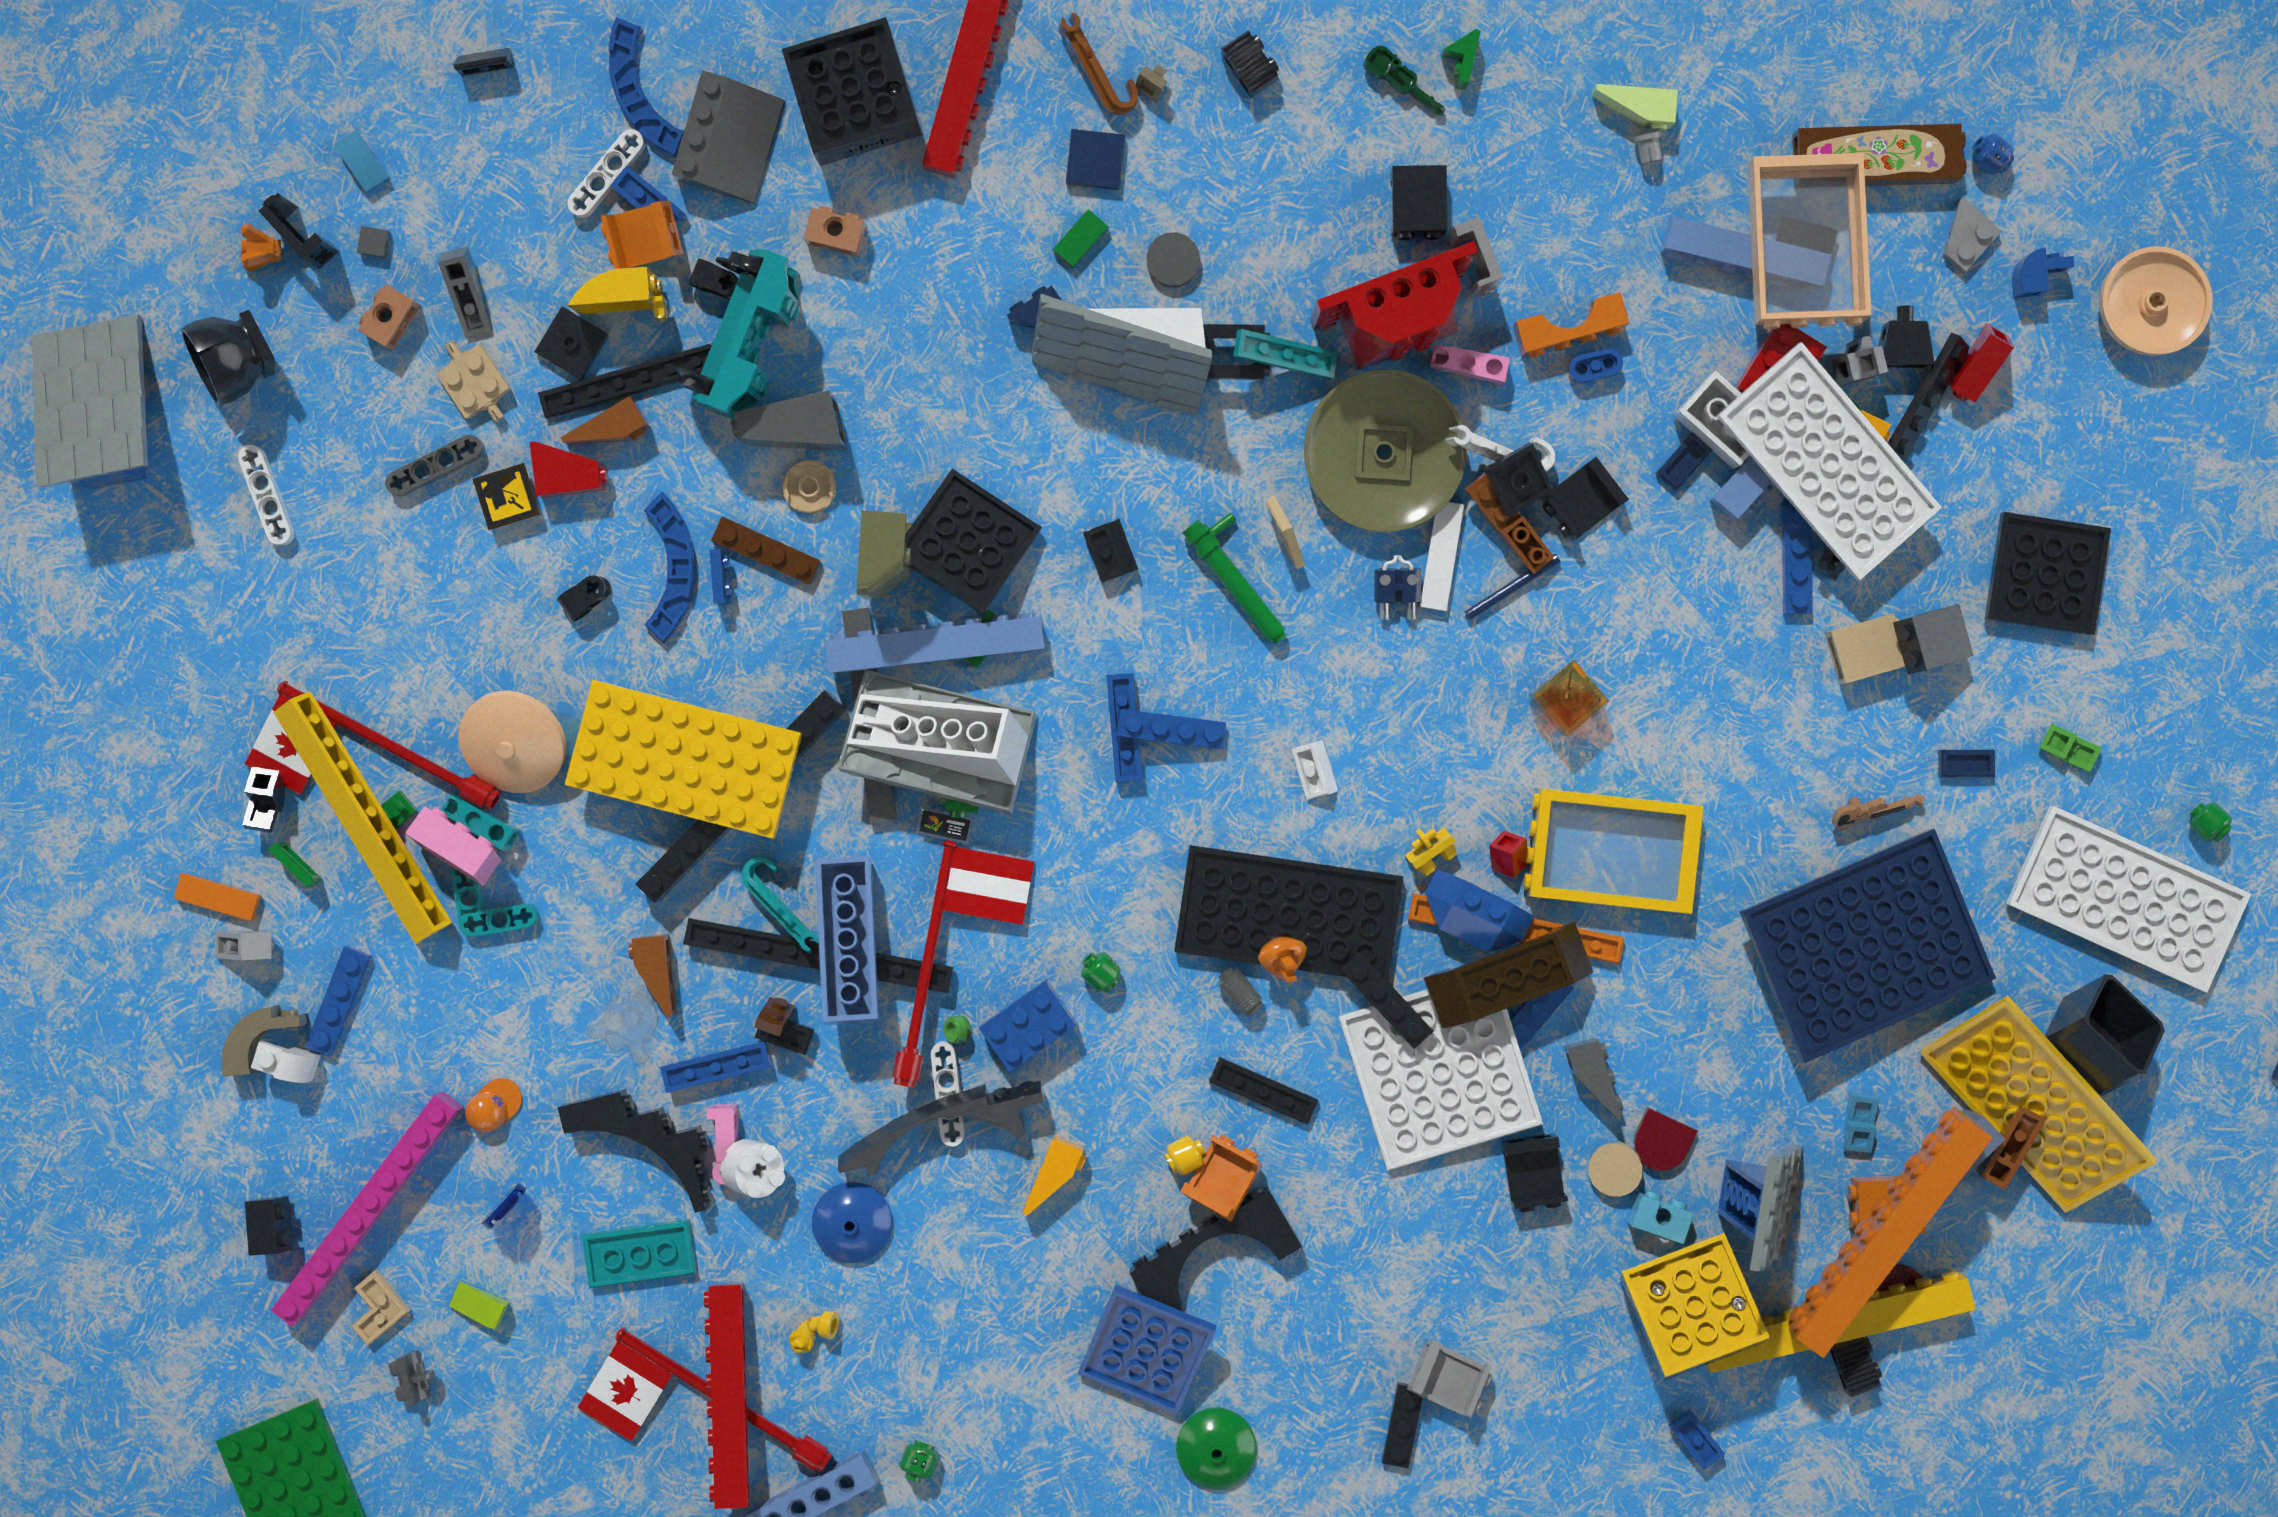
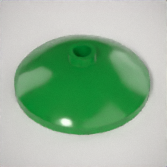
M1212 1407L1196 1412L1183 1424L1177 1437L1176 1454L1181 1469L1191 1481L1209 1489H1224L1239 1483L1248 1475L1256 1459L1257 1444L1251 1426L1241 1415L1226 1408ZM1219 1449L1222 1452L1221 1456L1214 1457L1212 1455L1213 1450Z

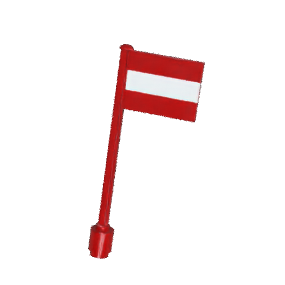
M950 840L942 843L944 845L909 1034L906 1047H903L902 1052L897 1051L892 1074V1077H895L894 1084L915 1088L916 1081L919 1082L924 1056L918 1055L919 1049H917L943 911L1023 925L1034 861L960 848L954 841Z

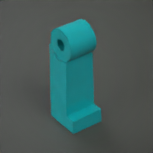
M454 794L449 795L441 810L448 815V818L465 825L472 833L484 837L501 851H510L521 831L519 828L504 822L485 810L475 807Z

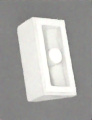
M1323 740L1291 749L1306 800L1338 791Z

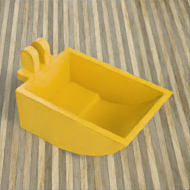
M648 267L613 269L601 273L587 281L574 294L568 304L579 315L653 309L654 316L659 321H665L668 317V302L662 296L661 279H657V276Z

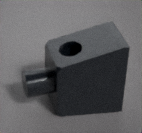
M1897 306V321L1892 320L1883 324L1879 340V346L1883 348L1887 368H1928L1934 365L1928 322L1914 321V306Z

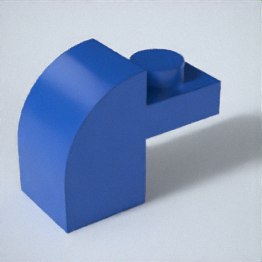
M2040 248L2023 257L2016 264L2012 274L2013 298L2040 296L2048 292V273L2066 272L2075 267L2074 256L2064 257V253L2046 255V248Z

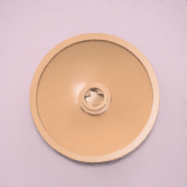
M2161 246L2136 250L2118 261L2106 275L2099 295L2100 315L2109 334L2124 348L2146 356L2168 355L2191 344L2205 329L2211 315L2213 303L2209 280L2198 263L2181 251Z
M496 691L482 696L466 711L459 726V746L466 763L479 778L502 791L528 793L545 787L559 773L566 758V738L556 716L543 703L520 692Z

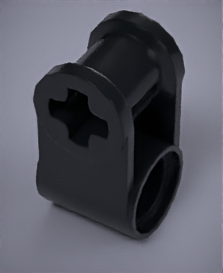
M698 258L688 284L701 291L713 293L730 300L739 278L731 271ZM732 282L734 284L732 288L728 287L726 289L724 287L726 283L730 284Z
M591 575L562 593L557 598V601L570 619L575 622L587 615L595 606L610 595L611 584L604 577ZM594 583L600 584L597 588L599 593L592 592L595 589Z

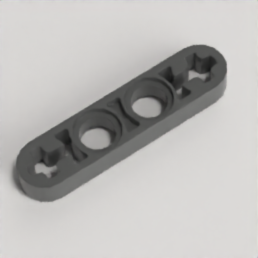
M463 436L391 472L385 480L386 488L394 495L405 496L478 460L484 454V443L476 436ZM469 441L477 444L474 448V454L467 451L459 455L455 450L456 447L460 451L467 449ZM446 452L452 453L454 457V462L449 467L442 466L440 462L442 454ZM422 464L428 465L430 469V474L425 479L418 478L416 474L418 466ZM411 476L415 481V484L410 480L402 483L403 489L401 490L393 487L397 483V477L404 480Z

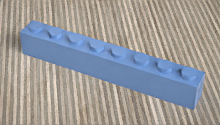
M1035 612L1019 614V619L1008 620V615L992 617V622L982 623L981 618L967 619L965 620V625L955 626L954 621L938 623L939 628L928 629L927 624L911 626L912 631L901 632L900 627L884 629L885 634L874 635L873 630L857 632L858 637L847 638V633L830 635L831 640H825L828 673L1044 650L1041 616L1035 617Z

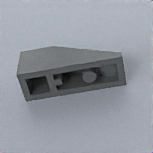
M468 246L441 253L438 265L465 337L468 338L491 332L492 327L480 281Z

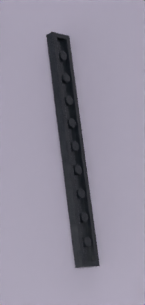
M1951 333L1934 361V365L1930 368L1888 441L1889 446L1903 462L1912 453L1914 444L1920 434L1926 429L1929 418L1939 406L1947 387L1953 382L1959 366L1967 358L1970 347L1958 334ZM1827 547L1816 568L1825 577L1836 581L1839 574L1844 571L1845 566Z
M688 918L683 945L820 970L819 945L815 941L809 940L807 946L813 951V954H810L802 949L800 943L794 937ZM876 953L877 981L917 988L922 961ZM933 963L928 990L949 994L954 967Z

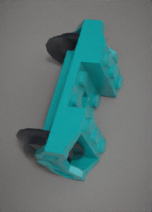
M757 248V250H750L749 256L731 251L728 258L716 257L715 261L739 274L740 277L701 375L679 367H672V370L680 376L678 384L693 391L691 396L693 402L731 420H735L733 412L753 408L760 402L762 396L766 397L771 384L768 381L769 376L756 365L761 349L758 348L761 339H766L770 331L771 324L768 323L769 319L790 327L792 321L796 322L801 307L798 306L799 297L796 282L799 276L798 271L788 266L790 262L788 258L765 249Z

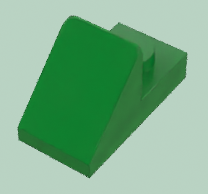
M1473 30L1442 51L1441 57L1461 61V63L1456 62L1453 78L1457 79L1455 88L1467 89L1481 30Z

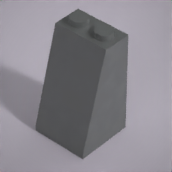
M829 390L733 412L735 420H731L733 434L738 436V439L748 446L830 451L848 450L837 401Z

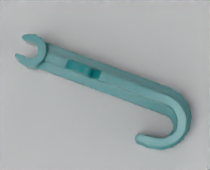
M760 856L750 859L744 865L741 873L744 886L800 943L804 951L813 954L807 943L813 939L819 945V937L811 932L755 873L759 865H765L775 873L779 872V867L766 857Z

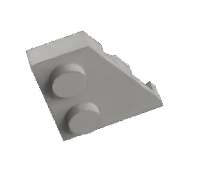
M1962 197L1956 204L1957 211L1954 221L1951 223L1950 237L1945 245L1943 256L1959 271L1964 273L2002 231Z

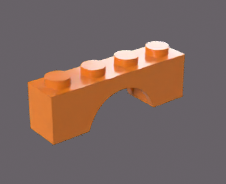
M1618 292L1594 299L1590 303L1589 314L1585 322L1577 327H1557L1550 323L1543 314L1516 321L1513 329L1521 357L1529 355V358L1532 359L1545 355V350L1555 347L1556 351L1570 348L1571 343L1581 340L1582 344L1597 340V335L1607 333V336L1610 337L1623 333V328L1629 324V319L1622 294Z

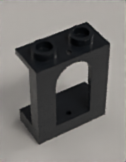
M279 193L271 195L263 202V207L258 212L303 260L321 269L339 252L331 242L317 233H314L308 240H305L286 220L298 206Z
M1203 324L1205 347L1210 350L1211 338L1236 339L1237 330L1240 329L1270 336V332H1265V325ZM1256 362L1250 365H1210L1206 382H1210V380H1259V383H1263L1264 376H1269L1270 366Z

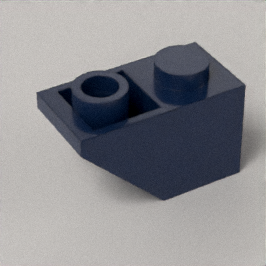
M1052 285L1048 288L1042 286L1032 293L1033 298L1026 303L1019 301L1009 309L1010 313L1007 314V318L1013 325L1035 329L1040 295L1044 294L1059 300L1061 298Z

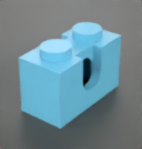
M1647 1190L1646 1194L1638 1191L1627 1222L1632 1227L1684 1244L1694 1215L1687 1208L1688 1204L1677 1199H1672L1671 1203L1661 1200L1663 1195ZM1661 1208L1667 1209L1666 1217L1661 1221H1657V1211Z

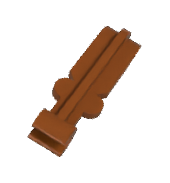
M1074 12L1071 14L1069 19L1071 26L1067 25L1066 20L1062 17L1058 27L1059 33L1069 41L1102 105L1112 114H1128L1134 109L1138 101V91L1134 81L1131 79L1126 83L1130 100L1128 102L1120 101L1080 28L1081 21L1079 16Z

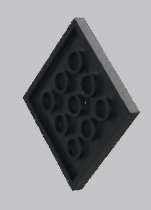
M952 468L905 534L906 548H911V563L907 566L983 615L1034 542L1042 527Z
M2001 512L1984 619L2095 635L2111 528Z

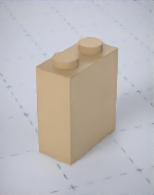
M1894 613L1825 632L1839 684L1850 683L1905 667L1893 622L1899 621V619L1895 618Z

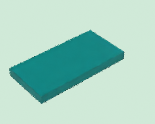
M690 1219L584 1233L582 1235L589 1288L697 1273Z

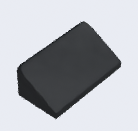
M510 48L461 55L456 58L453 64L454 69L461 76L514 67Z

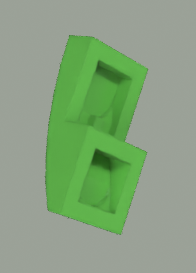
M2053 724L2050 725L2039 749L2087 773L2091 772L2102 750L2101 747Z

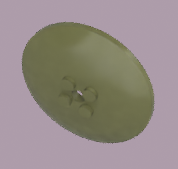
M1391 369L1372 370L1357 374L1334 387L1322 399L1310 419L1304 442V461L1308 479L1324 506L1339 519L1352 526L1373 532H1396L1413 528L1436 515L1453 497L1461 482L1466 465L1467 449L1460 446H1450L1446 443L1445 439L1451 437L1458 438L1457 433L1450 431L1449 428L1463 424L1449 399L1437 387L1419 376ZM1381 445H1386L1391 449L1392 455L1387 460H1382L1377 456V448Z

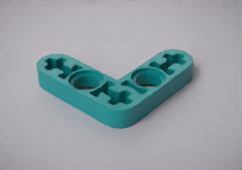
M453 867L451 868L460 930L464 935L474 937L532 927L538 922L539 912L532 904L484 910L481 885L467 877V882L473 881L474 886L460 888V883H465L464 875H459L458 870ZM466 890L473 891L476 896V900L472 905H466L462 900V895ZM524 908H526L527 912L532 913V918L528 919V923H526L525 919L514 920L515 926H512V915L524 913ZM498 912L503 913L506 917V924L502 928H498L493 924V916ZM483 914H487L486 924L489 928L488 931H486V925L475 927V932H473L472 928H467V922L471 921V917H473L474 921L485 920Z

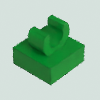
M398 791L381 805L395 829L399 828L418 812L402 791Z

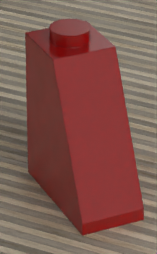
M1988 323L1984 325L1970 348L1967 358L1960 365L1953 382L1950 384L1951 389L1954 390L1952 394L1964 402L1968 399L1974 403L1977 401L2014 349L2010 336Z
M536 441L529 442L536 496L548 498L606 490L605 483L609 482L607 468L603 467L602 463Z

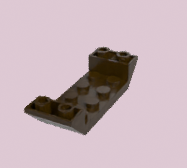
M1571 922L1549 930V933L1457 968L1444 969L1423 977L1441 1029L1478 1020L1572 985L1594 972L1576 923Z

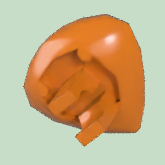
M1277 937L1261 948L1258 960L1262 967L1276 978L1286 981V983L1297 981V976L1294 972L1304 960L1307 947L1300 940L1289 937Z

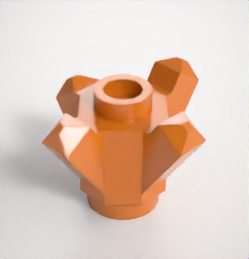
M249 223L241 227V234L246 238V240H241V262L243 263V269L251 272L269 263L274 264V261L281 262V240H274V237L266 235Z

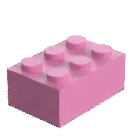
M424 806L405 834L424 850L481 886H484L502 860L496 854L498 849L482 836L476 839V836L470 832L471 830L457 821L453 825V821L448 818V815L438 808L434 807L431 811Z

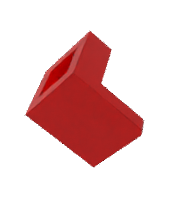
M1503 830L1489 845L1491 869L1493 871L1515 879L1528 865L1526 863L1527 838Z

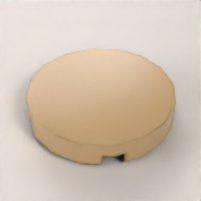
M804 460L797 462L787 471L783 479L782 489L784 498L791 507L801 513L814 514L822 512L831 505L836 495L837 485L835 476L827 466L819 461Z
M1622 1142L1603 1144L1593 1152L1588 1164V1174L1592 1184L1600 1192L1608 1196L1621 1197L1631 1193L1639 1185L1643 1175V1168L1639 1154L1631 1146Z

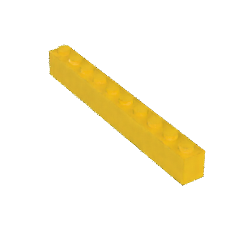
M311 691L290 699L273 712L414 943L421 942L451 924L452 921Z
M1949 1271L1941 1274V1278L1931 1279L1930 1277L1917 1279L1915 1284L1908 1285L1909 1287H1905V1284H1894L1888 1287L1889 1291L1879 1292L1876 1290L1836 1343L1974 1311L1976 1309L1969 1280L1957 1271ZM1793 1309L1784 1311L1781 1316H1761L1770 1337L1766 1343L1711 1363L1705 1367L1710 1373L1810 1350V1348L1795 1338L1788 1323L1790 1320L1789 1315Z

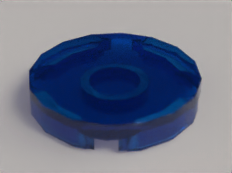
M518 1182L495 1205L481 1224L487 1229H492L495 1226L492 1221L497 1222L501 1220L518 1202L519 1196L517 1193L519 1192L523 1195L526 1192V1188Z

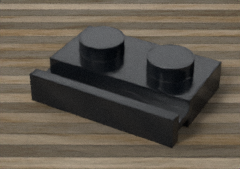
M1120 519L1083 532L1102 583L1138 570Z

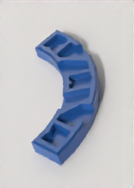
M616 17L609 41V74L616 99L630 123L648 142L662 152L676 158L684 131L667 122L653 109L643 92L639 80L637 49L643 29L638 25Z
M662 491L643 511L653 521L664 542L667 553V583L656 610L644 625L665 644L675 633L688 610L694 590L696 563L693 542L688 527L675 504Z

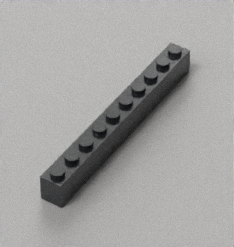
M824 690L787 728L788 730L802 733L795 763L847 711L827 690ZM698 819L635 885L654 903L660 902L732 828Z

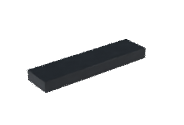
M1220 1056L1209 1079V1082L1307 1125L1318 1102V1099Z

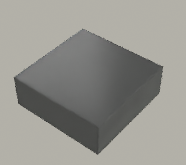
M361 226L357 253L386 258L390 231Z

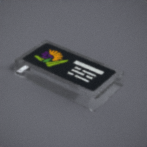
M921 807L916 833L969 844L975 818L968 816L966 818L950 817L949 812Z

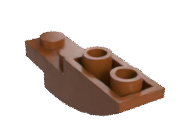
M1485 472L1464 489L1478 507L1477 510L1532 574H1535L1554 558L1553 554L1523 515L1516 512L1509 517L1504 516Z

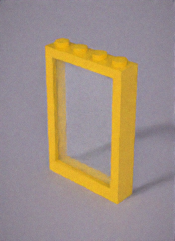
M1538 788L1537 794L1533 793L1531 808L1535 810V818L1530 820L1529 836H1532V846L1527 847L1526 863H1530L1529 874H1524L1523 890H1527V896L1692 914L1704 806Z

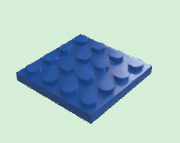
M1115 1284L1079 1367L1078 1375L1178 1414L1213 1338L1217 1325Z

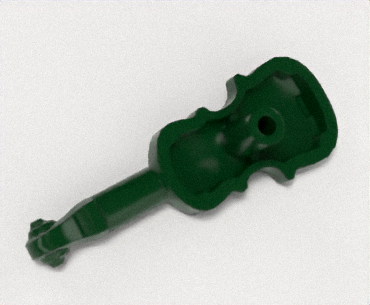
M1376 46L1368 53L1363 63L1367 73L1375 76L1377 80H1386L1390 87H1393L1400 94H1410L1423 104L1425 108L1432 109L1435 115H1443L1445 112L1444 106L1435 101L1433 96H1429L1416 86V73L1409 70L1407 66H1402V62L1397 58L1396 54H1393L1385 46Z

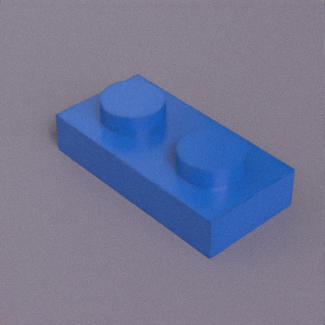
M721 549L710 550L713 604L729 605L728 598H732L731 582H727L726 571H730L729 555H725V551Z
M1690 1409L1669 1424L1670 1428L1703 1470L1707 1469L1725 1454Z

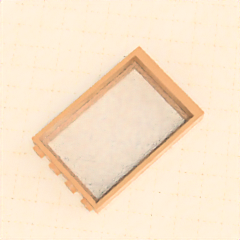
M1864 153L1753 157L1748 163L1755 325H1763L1764 329L1779 328L1780 324H1791V328L1807 327L1808 323H1818L1819 327H1831L1836 322H1846V326L1862 325L1871 316Z

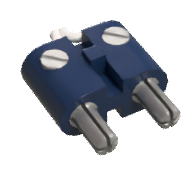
M1396 555L1392 561H1387L1383 568L1374 569V602L1380 603V620H1384V603L1385 620H1388L1389 603L1395 602L1407 603V619H1416V602H1421L1422 569L1413 568L1412 563L1403 560L1401 555ZM1399 560L1400 563L1408 565L1409 568L1394 569L1387 568V566Z

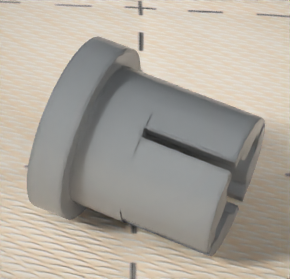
M1661 132L1634 137V143L1638 144L1641 164L1652 163L1651 158L1653 162L1662 160L1659 138L1662 137Z

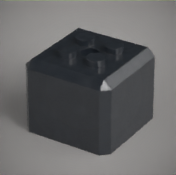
M2105 974L2063 997L2045 1033V1037L2099 1096H2103L2146 1074L2165 1029L2162 1021L2113 975Z

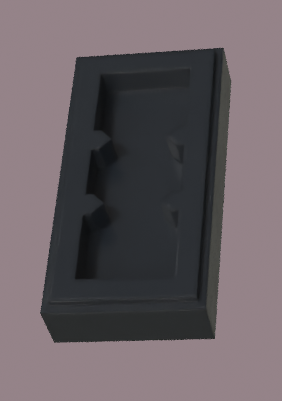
M789 1020L780 1036L757 1029L754 1038L806 1055L815 1029Z

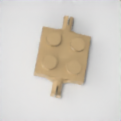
M454 340L448 342L449 344H445L444 347L453 360L436 375L465 419H470L479 412L487 410L495 423L501 421L500 419H503L505 416L501 413L496 403L512 388L484 346L477 344L469 351L461 353Z

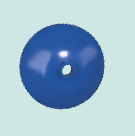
M845 1182L830 1188L819 1199L812 1215L813 1235L819 1247L831 1258L845 1263H859L873 1258L885 1247L892 1232L893 1218L888 1202L875 1188L860 1182ZM848 1221L853 1222L855 1229L848 1230L845 1223Z

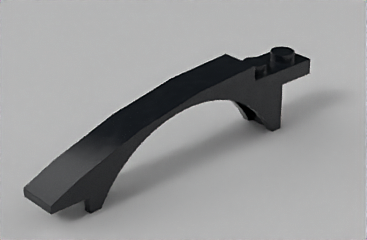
M1026 1081L1016 1087L998 1088L992 1093L987 1092L986 1085L984 1084L937 1099L892 1120L855 1143L839 1155L838 1171L842 1173L866 1167L868 1176L875 1175L884 1155L898 1138L912 1128L937 1118L950 1116L980 1118L1001 1126L1018 1139L1026 1137L1025 1123L1020 1108L1044 1102L1041 1081Z

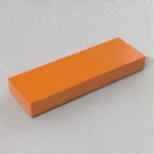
M181 873L173 899L248 921H254L261 895L188 873Z

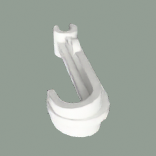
M1464 425L1449 428L1450 431L1457 433L1458 438L1451 437L1445 439L1446 443L1450 446L1463 447L1493 461H1497L1514 451L1472 433ZM1538 437L1530 439L1529 442L1533 443L1540 450L1542 455L1541 462L1545 471L1548 472L1555 462L1554 449L1549 443Z

